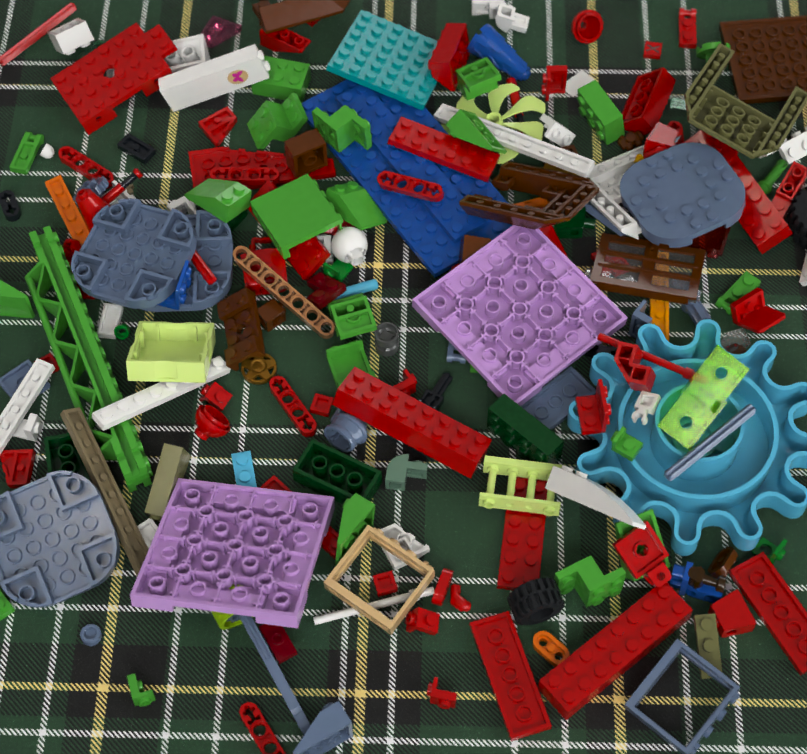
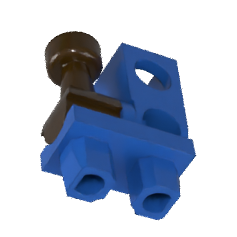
M687 561L686 567L674 564L669 585L680 589L679 595L685 596L686 593L690 597L710 603H715L722 598L727 580L726 576L719 575L718 579L705 574L701 566L692 567L693 563Z

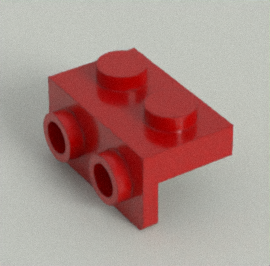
M567 65L546 66V73L542 74V82L544 84L541 85V94L545 95V101H549V94L565 93Z

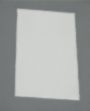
M581 70L566 81L565 91L574 97L578 94L577 89L595 79L584 70Z

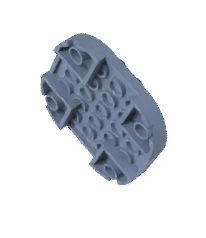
M702 143L678 144L645 158L628 168L620 182L622 205L625 209L629 210L638 223L642 235L653 244L659 246L661 243L669 245V248L693 244L692 239L723 225L726 229L731 227L741 218L746 204L745 187L741 179L720 152Z
M140 199L118 200L119 203L110 207L106 205L92 219L94 225L80 251H75L72 256L71 271L81 290L91 297L132 309L153 307L166 300L176 289L185 260L191 261L196 250V233L187 216L172 208L171 211L142 204Z
M196 210V214L186 215L196 233V251L215 275L217 281L209 285L192 261H190L192 282L190 288H186L185 293H187L185 304H181L179 310L159 305L141 310L149 312L199 311L210 308L225 298L233 280L234 245L228 224L204 210Z
M72 471L50 472L45 477L0 495V585L12 600L22 605L33 608H46L66 601L102 584L113 573L118 563L120 542L102 495L90 480Z

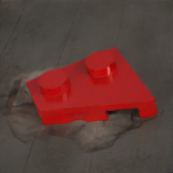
M227 106L199 121L198 125L215 147H219L237 123V117Z
M33 449L2 451L0 455L1 466L6 475L7 485L10 488H20L30 483L36 452Z

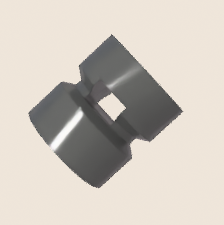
M391 322L378 324L377 330L374 331L375 350L381 356H392L399 349V329Z

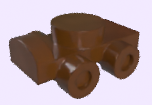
M639 130L634 133L629 131L626 137L622 135L618 138L617 144L623 150L630 151L634 149V144L636 147L642 146L643 143L641 141L644 139V136Z

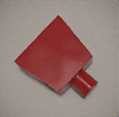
M738 589L713 603L708 611V614L715 613L717 631L722 638L752 632L757 624Z

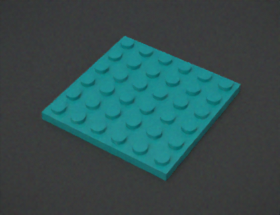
M361 10L329 61L326 71L423 111L438 83L432 77L431 70L428 69V61L431 59L432 52L437 46V41L399 24L390 22L385 18L373 15L368 11Z

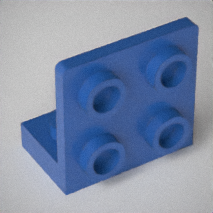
M185 260L174 292L157 305L179 310L181 304H185L187 293H185L186 288L189 289L192 282V268H190L189 260Z

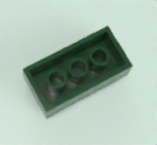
M506 394L499 397L488 408V430L491 434L500 437L506 446L515 449L521 458L528 461L557 464L561 460L564 440Z
M69 433L44 437L48 473L61 470L72 471L91 481Z
M311 439L292 469L294 481L325 496H333L335 501L342 504L355 493L371 502L382 483V471L314 439Z

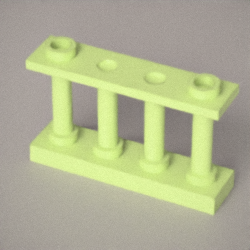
M485 455L483 473H488L486 493L480 492L479 506L487 509L497 508L544 514L546 516H559L561 502L554 501L555 492L547 489L546 500L534 499L536 480L548 481L553 466L561 468L562 465ZM496 475L508 476L506 495L494 494ZM516 477L528 478L526 498L514 496Z

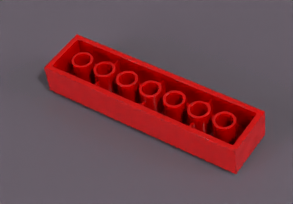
M702 130L683 142L702 143L713 147L721 153L741 179L745 187L746 204L738 222L761 254H764L793 234L786 221L732 147Z
M357 367L351 370L338 387L332 403L337 408L470 479L485 457L492 442V439Z
M667 582L661 587H654L541 678L538 690L565 720L569 719L690 619L693 609Z

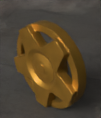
M266 354L264 357H249L242 361L241 373L244 379L256 385L268 383L277 372L276 361L269 354ZM244 368L249 370L247 374L245 373ZM274 368L273 372L270 375L269 370Z

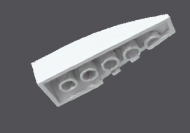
M204 34L172 40L177 51L164 58L172 73L210 60ZM108 69L106 76L112 78L115 75V69Z
M562 465L561 468L553 466L545 486L546 489L631 526L645 530L646 525L622 499L595 481L587 479L588 474L577 470L576 473H573L574 469Z

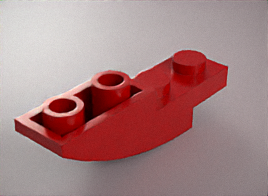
M795 161L771 201L783 219H785L789 212L794 196L801 190L807 178V167Z

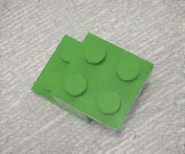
M487 57L455 70L458 79L457 88L467 101L498 88L497 82L502 80L501 74Z
M291 92L283 104L265 100L249 120L247 126L257 149L263 151L272 139L284 142L294 137L308 121V117L298 95Z
M344 105L331 116L327 112L321 111L318 107L312 110L314 128L318 129L324 141L340 153L354 141L366 150L372 147L370 123L366 119H362L354 109Z
M363 293L334 300L327 305L331 320L335 325L336 335L340 337V340L377 330L366 295L363 296Z
M590 555L556 572L554 580L561 594H568L575 588L585 606L589 607L601 604L609 596L615 597L620 594L626 572L623 567H620L603 575Z

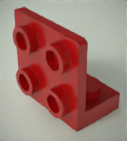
M602 379L597 381L595 395L575 398L581 435L606 433V427L610 424L611 405L606 401L608 390L606 385L603 386Z

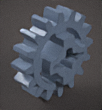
M103 176L97 179L93 178L85 181L77 191L91 189L101 197L105 194L106 188L109 187V182ZM76 192V195H74V196H73L74 198H72L73 201L76 203V205H77V202H76L75 198H76L78 192Z

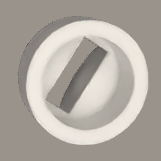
M46 143L40 156L50 159L53 157L55 150Z

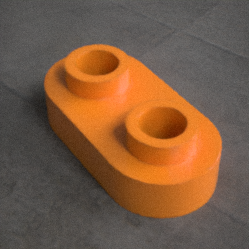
M539 631L534 635L533 648L554 667L570 656L569 650L549 632ZM544 641L547 645L541 646L539 642ZM560 655L562 659L557 660L555 656Z

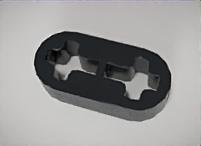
M10 190L2 191L0 193V204L6 220L10 222L19 220L21 211L14 193ZM10 209H13L14 214L10 213Z

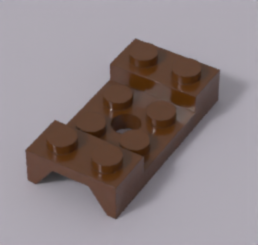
M245 287L218 302V316L220 320L224 321L228 348L224 350L226 366L234 371H238L239 363L245 359L266 356L255 292Z

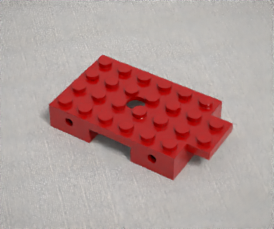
M136 22L50 79L87 134L90 135L116 118L117 114L113 108L141 90L146 97L159 90L158 78L172 74L164 58L177 51V48L160 24L144 33ZM115 69V75L112 78L104 77L105 71Z

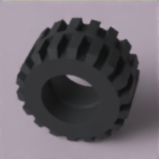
M538 578L523 583L515 588L507 597L514 619L520 625H534L544 622L558 614L565 605L557 583L553 578Z

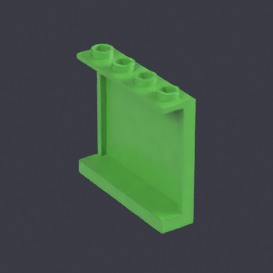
M309 174L303 175L250 201L254 216L284 260L291 257L290 248L337 226L339 230L343 229L342 223L344 221L340 213L335 212L332 202L327 201L325 192L319 190L317 181L311 179Z

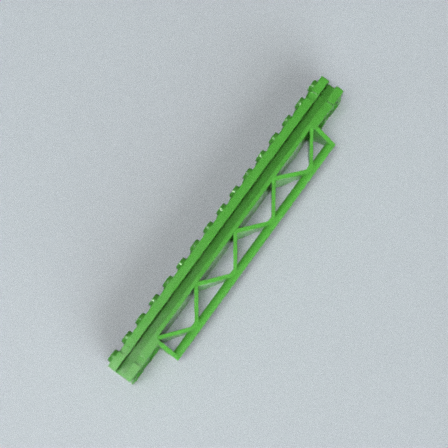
M47 226L43 228L44 234L37 235L36 230L29 232L39 262L24 278L74 408H81L96 441L103 445L100 450L105 460L118 462L129 492L136 491V485L141 483L145 487L152 484L150 477L153 476V473L131 418L109 428L111 435L93 429L96 422L92 419V412L123 399V396L119 391L111 366L106 359V354L100 344V339L94 329L92 319L88 314L85 302H83L81 292L77 287L76 280L71 272L69 262L65 257L56 231L52 232L51 227ZM51 286L54 288L58 301L43 298ZM45 309L56 317L54 331ZM68 327L75 344L60 341ZM62 352L73 360L71 374L69 373ZM84 370L87 372L93 389L76 384ZM79 396L91 404L88 419Z

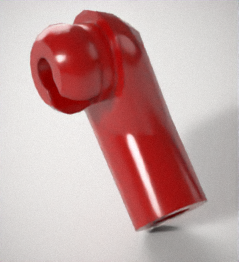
M457 584L451 585V605L461 612H468L471 609V603L460 596L461 586Z

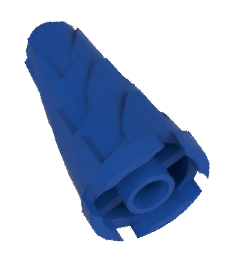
M486 24L479 30L482 33L474 35L469 43L468 52L479 59L487 57L498 70L504 71L516 80L526 81L531 75L530 67L527 66V63L493 26Z

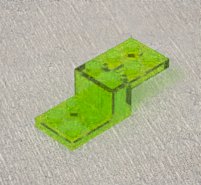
M716 345L680 391L682 394L657 426L690 451L728 403L726 399L750 369L719 345ZM719 367H724L727 371L726 376L722 379L717 378L715 374ZM685 416L690 417L692 421L688 428H683L680 425V420Z

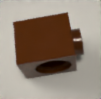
M273 298L258 308L260 324L267 332H270L286 321V309L283 304L278 303Z

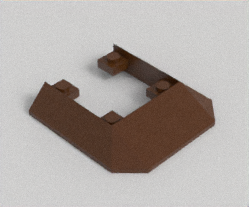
M266 0L252 4V10L259 18V25L268 34L343 13L350 0H285L270 4Z
M508 161L500 166V174L492 180V185L500 191L512 189L539 195L541 198L550 201L549 204L543 209L527 205L522 207L492 200L491 197L467 194L459 201V205L468 215L535 230L570 221L599 193V188L590 178Z

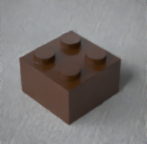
M317 128L284 141L286 163L295 178L328 165L326 142Z

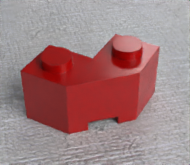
M619 341L614 360L631 390L651 392L656 375L652 367L640 365L643 353L639 345Z

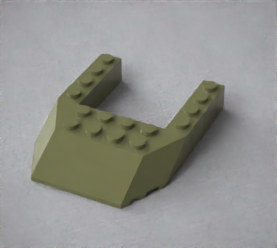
M720 43L684 95L688 123L751 159L779 150L807 103V92L796 86L776 120L772 119L715 86V83L735 53L734 50Z

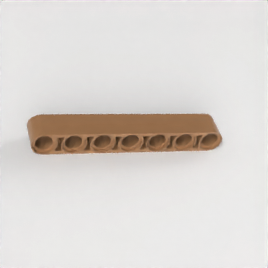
M237 246L234 249V262L320 337L323 339L333 337L335 325L331 319L247 247ZM242 252L247 256L245 259L240 260L237 258V255ZM253 265H259L261 269L257 272H253L251 270V267ZM273 277L275 281L272 284H267L265 279ZM281 289H287L289 291V294L287 296H281L279 294V291ZM295 301H301L303 303V306L301 308H295L293 306V303ZM310 313H315L318 317L316 320L311 321L307 316ZM324 325H329L332 330L329 333H324L321 328Z

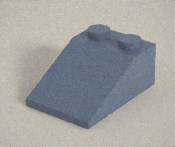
M339 701L328 703L322 708V711L319 712L293 751V754H324L353 737L352 721Z

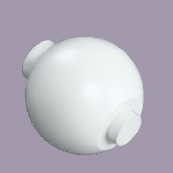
M342 227V230L338 229L331 241V249L334 256L341 262L351 263L352 266L363 263L368 249V241L365 234L355 227Z

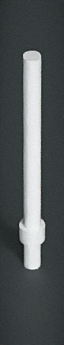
M434 587L426 588L417 601L422 597L433 595ZM415 589L409 590L408 593L368 604L375 609L403 603L408 600ZM350 607L313 617L315 625L360 613Z

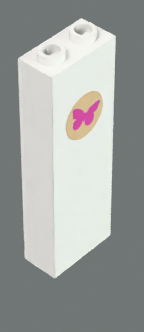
M256 44L158 78L160 93L173 112L269 79L268 71L271 68L269 62L265 61L262 50H258Z

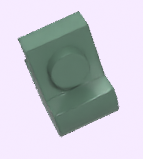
M401 454L394 457L387 466L385 489L405 491L407 477L427 479L428 463L419 460L409 461V454Z

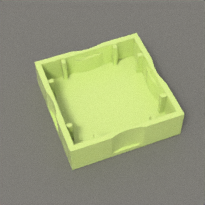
M139 321L135 332V341L130 347L126 360L128 381L206 383L216 343L215 323Z

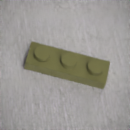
M715 613L693 615L697 654L722 672ZM699 668L700 679L711 678Z

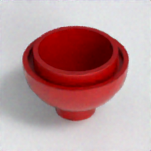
M591 9L578 12L571 23L573 37L584 44L596 41L603 31L601 15Z
M200 405L195 414L197 426L195 433L199 438L205 441L209 437L219 438L225 436L231 430L229 420L218 409L211 405Z

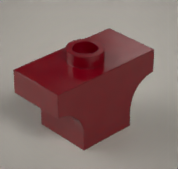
M268 624L259 626V630L278 664L297 655V651L283 626Z

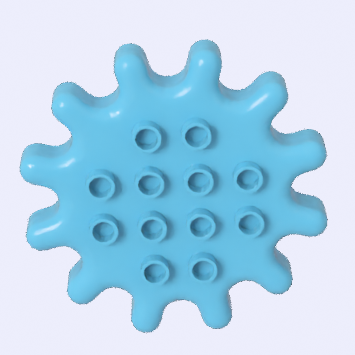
M710 319L701 320L697 324L692 342L685 346H677L668 342L662 330L655 324H644L638 329L635 344L639 345L641 350L684 368H692L695 370L694 372L708 377L706 384L692 379L687 380L682 378L683 375L641 359L640 365L652 367L656 375L651 393L661 396V401L654 415L648 414L646 425H642L641 418H638L636 423L632 421L631 416L636 411L634 405L641 392L631 390L617 366L614 356L601 352L592 358L589 377L595 386H597L598 379H602L603 386H607L608 397L606 401L611 405L610 424L606 427V433L588 435L595 438L600 446L581 454L576 465L577 471L588 474L587 479L598 484L610 483L617 486L623 493L620 499L636 514L653 509L655 517L665 520L671 527V548L680 556H689L696 550L701 530L709 526L722 528L727 532L737 549L750 551L757 546L763 532L762 523L756 512L758 509L771 508L786 518L797 519L803 515L807 507V488L797 482L789 472L793 468L807 469V433L798 429L793 421L807 414V382H797L787 386L774 383L767 373L771 370L777 355L776 347L767 340H760L755 342L743 354L727 352L720 343L721 329L719 324ZM574 400L569 406L567 425L572 432L581 434ZM751 404L755 407L756 412L751 418L673 481H668L664 477V472L746 405ZM622 426L626 428L628 435L643 443V448L632 462L611 450V437ZM613 518L614 526H615V523L618 522V521H620V520H617V519Z

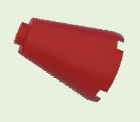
M81 189L75 198L86 227L90 232L94 225L92 222L94 216L106 205L110 207V205L91 189Z

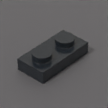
M130 133L117 144L118 149L144 165L156 154V150Z

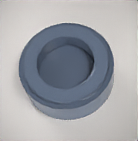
M88 624L81 629L80 638L85 645L94 646L101 641L102 632L97 625Z

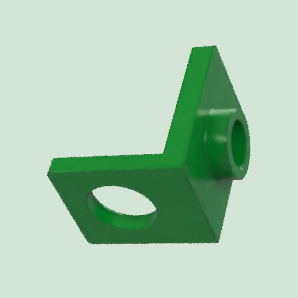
M337 259L332 266L325 262L323 269L324 274L342 282L352 271L353 266Z
M762 537L751 552L754 555H758L761 553V546H768L771 549V554L766 556L774 564L776 560L780 561L787 551L784 548L788 541L784 539L777 547Z

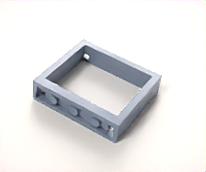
M677 638L624 705L627 711L681 754H695L701 747L699 744L700 740L703 737L707 739L713 732L714 728L712 725L715 721L718 720L720 722L728 711L725 708L729 703L734 705L740 697L738 693L740 686ZM679 654H682L729 691L686 747L637 709V706Z

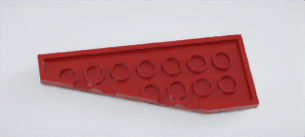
M216 147L188 152L193 188L210 178V171L215 167H273L279 171L280 181L276 186L285 185L291 180L297 179L288 167L284 153L259 150L257 152H249L241 148L239 150H231L229 147ZM327 158V166L308 173L311 179L319 180L336 177L333 159ZM233 174L231 178L238 179L241 175ZM251 174L249 176V178L256 179L258 177L257 174ZM244 185V186H246L247 188H249V189H251V190H252V189H258V188H261V187H262V186H247V185Z

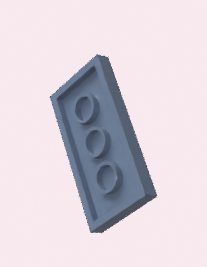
M571 366L544 386L539 393L521 407L547 428L553 430L567 419L569 406L576 397L595 395L596 389Z

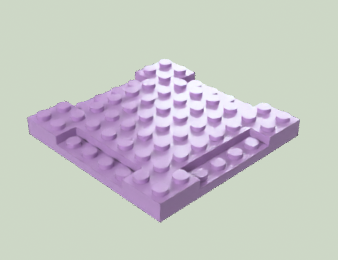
M512 225L412 299V307L436 332L439 331L487 381V386L498 398L506 394L520 406L539 393L545 384L595 345L599 346L603 343L597 340L600 333L612 336L626 325L628 318L539 229L533 230Z
M178 478L130 593L131 605L133 607L173 612L175 607L244 615L255 617L256 623L298 628L323 538L327 536L335 510L334 497Z

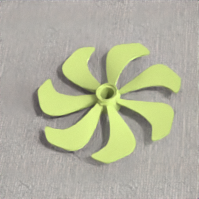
M515 84L498 85V88L488 93L491 109L489 114H486L474 103L475 98L467 101L462 96L456 104V108L459 110L462 109L475 113L478 117L519 130L539 140L543 138L544 127L538 121L503 122L504 119L521 112L536 111L543 114L546 110V105L543 101L534 96H525L501 116L499 110L503 100L509 94L520 90ZM442 123L441 126L449 135H451L448 132L449 128L446 126V124ZM504 147L507 152L505 154L499 153L500 158L497 164L508 162L515 158L519 152Z

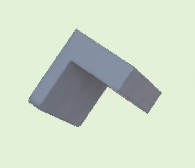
M643 299L632 314L628 335L635 339L637 338L638 329L642 325L652 323L653 318L645 314L647 305L645 299Z

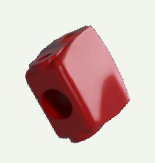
M277 248L251 251L288 282L286 263ZM245 253L240 255L241 260L246 258L247 255ZM253 265L251 267V270L253 272H257L261 269L259 265ZM243 270L246 288L255 292V296L270 294ZM273 277L265 279L267 284H272L275 281ZM281 289L279 293L285 292L286 289Z

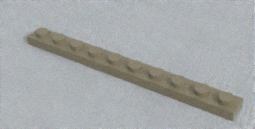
M81 408L63 410L60 414L92 483L102 495L118 538L136 576H138L148 552L144 539Z

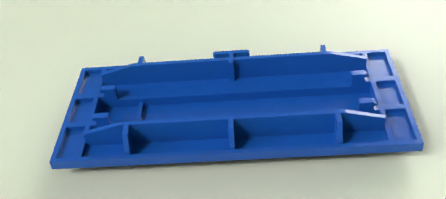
M348 79L301 103L308 117L307 122L312 129H315L312 110L316 107L331 116L342 106L346 105L350 109H354L362 119H366L370 123L372 147L366 150L356 141L340 153L327 142L326 146L358 185L366 189L388 222L434 278L459 263L460 243L464 235L493 240L512 226V224L468 215L459 205V201L467 194L473 196L478 194L491 197L492 200L508 203L490 181L488 183L388 144V139L401 116L448 134L426 108L422 111ZM382 171H390L437 183L443 188L444 197L439 202H431L385 190L379 186L377 176ZM400 181L398 187H405L407 182ZM418 185L414 188L415 192H420L423 190L422 185ZM436 190L435 193L432 192L433 196H434L436 193L439 194L438 190Z

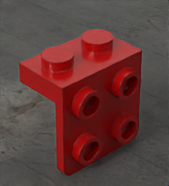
M760 288L754 289L730 304L733 323L758 334L764 333L767 329L786 318L785 313L765 305L763 289Z

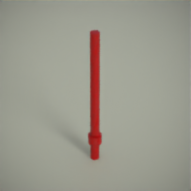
M600 333L597 340L616 348L620 341L603 333ZM641 350L643 353L642 359L683 375L682 378L692 379L705 384L708 381V377L694 372L695 370L692 368H684Z

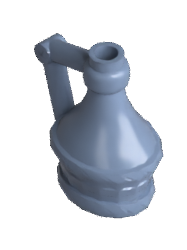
M337 408L330 420L331 424L327 425L324 429V435L336 449L342 452H351L355 446L366 442L368 438V424Z

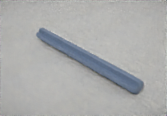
M751 404L746 405L664 472V477L668 481H673L751 418L756 412L755 407Z

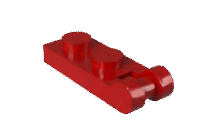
M679 8L678 10L679 48L696 49V8H691L690 10Z

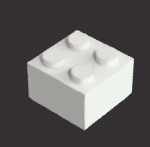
M79 18L47 32L56 51L66 55L76 52L75 49L80 46L81 48L89 46L90 42L94 40L86 21Z

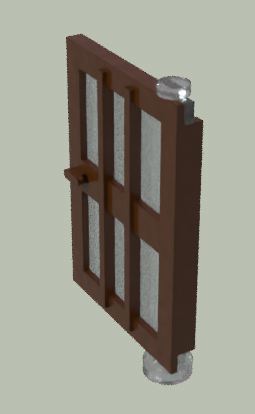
M602 233L593 269L586 268L585 275L603 291L688 305V302H700L702 291L698 289L706 250L691 247L669 248V245L660 243L658 246L649 240H637L635 238Z

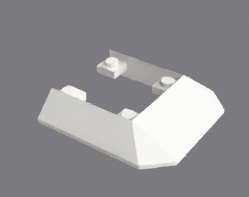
M645 145L596 164L587 176L599 188V193L590 202L617 229L639 240L638 234L642 233L640 226L618 204L622 203L620 195L621 178L627 169L634 164L635 156L637 154H642L643 156Z

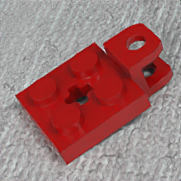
M644 520L645 530L635 527L612 545L633 578L638 579L643 576L649 584L661 587L671 579V573L662 561L669 556V553L649 522ZM638 545L645 546L643 554L636 552Z

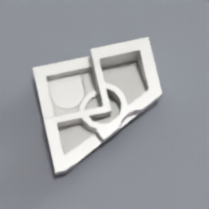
M396 523L381 529L384 532V536L388 539L394 538L401 544L400 547L413 551L418 559L430 551L427 544L425 546L415 540V536L404 532L402 527ZM382 548L394 571L407 565Z

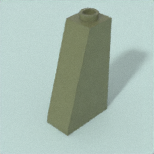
M166 443L163 445L145 508V513L154 521H161L178 478H184L191 455L183 447Z

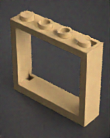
M367 525L323 583L326 590L392 635L434 579L435 570L429 565V562L419 560L413 551L400 547L401 544L394 538L388 539L384 536V532L381 529L372 528L370 525ZM370 539L424 576L393 620H390L338 583Z

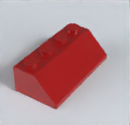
M446 23L444 30L441 31L440 39L437 40V46L432 52V57L428 61V69L431 70L432 77L451 92H455L458 85L455 70L465 66L470 56L469 50H467L470 42L466 23Z
M665 67L637 77L621 113L623 115L624 130L632 131L633 133L639 130L642 135L651 133L659 122L676 82Z

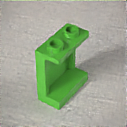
M353 340L347 344L332 346L326 349V359L337 389L354 367L376 378L374 370H371L365 354L362 340Z

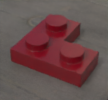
M319 272L307 281L308 287L315 291L306 299L321 310L347 290L346 285Z

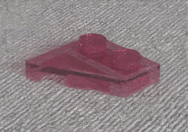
M213 15L200 34H204L207 46L214 48L240 33L242 26Z

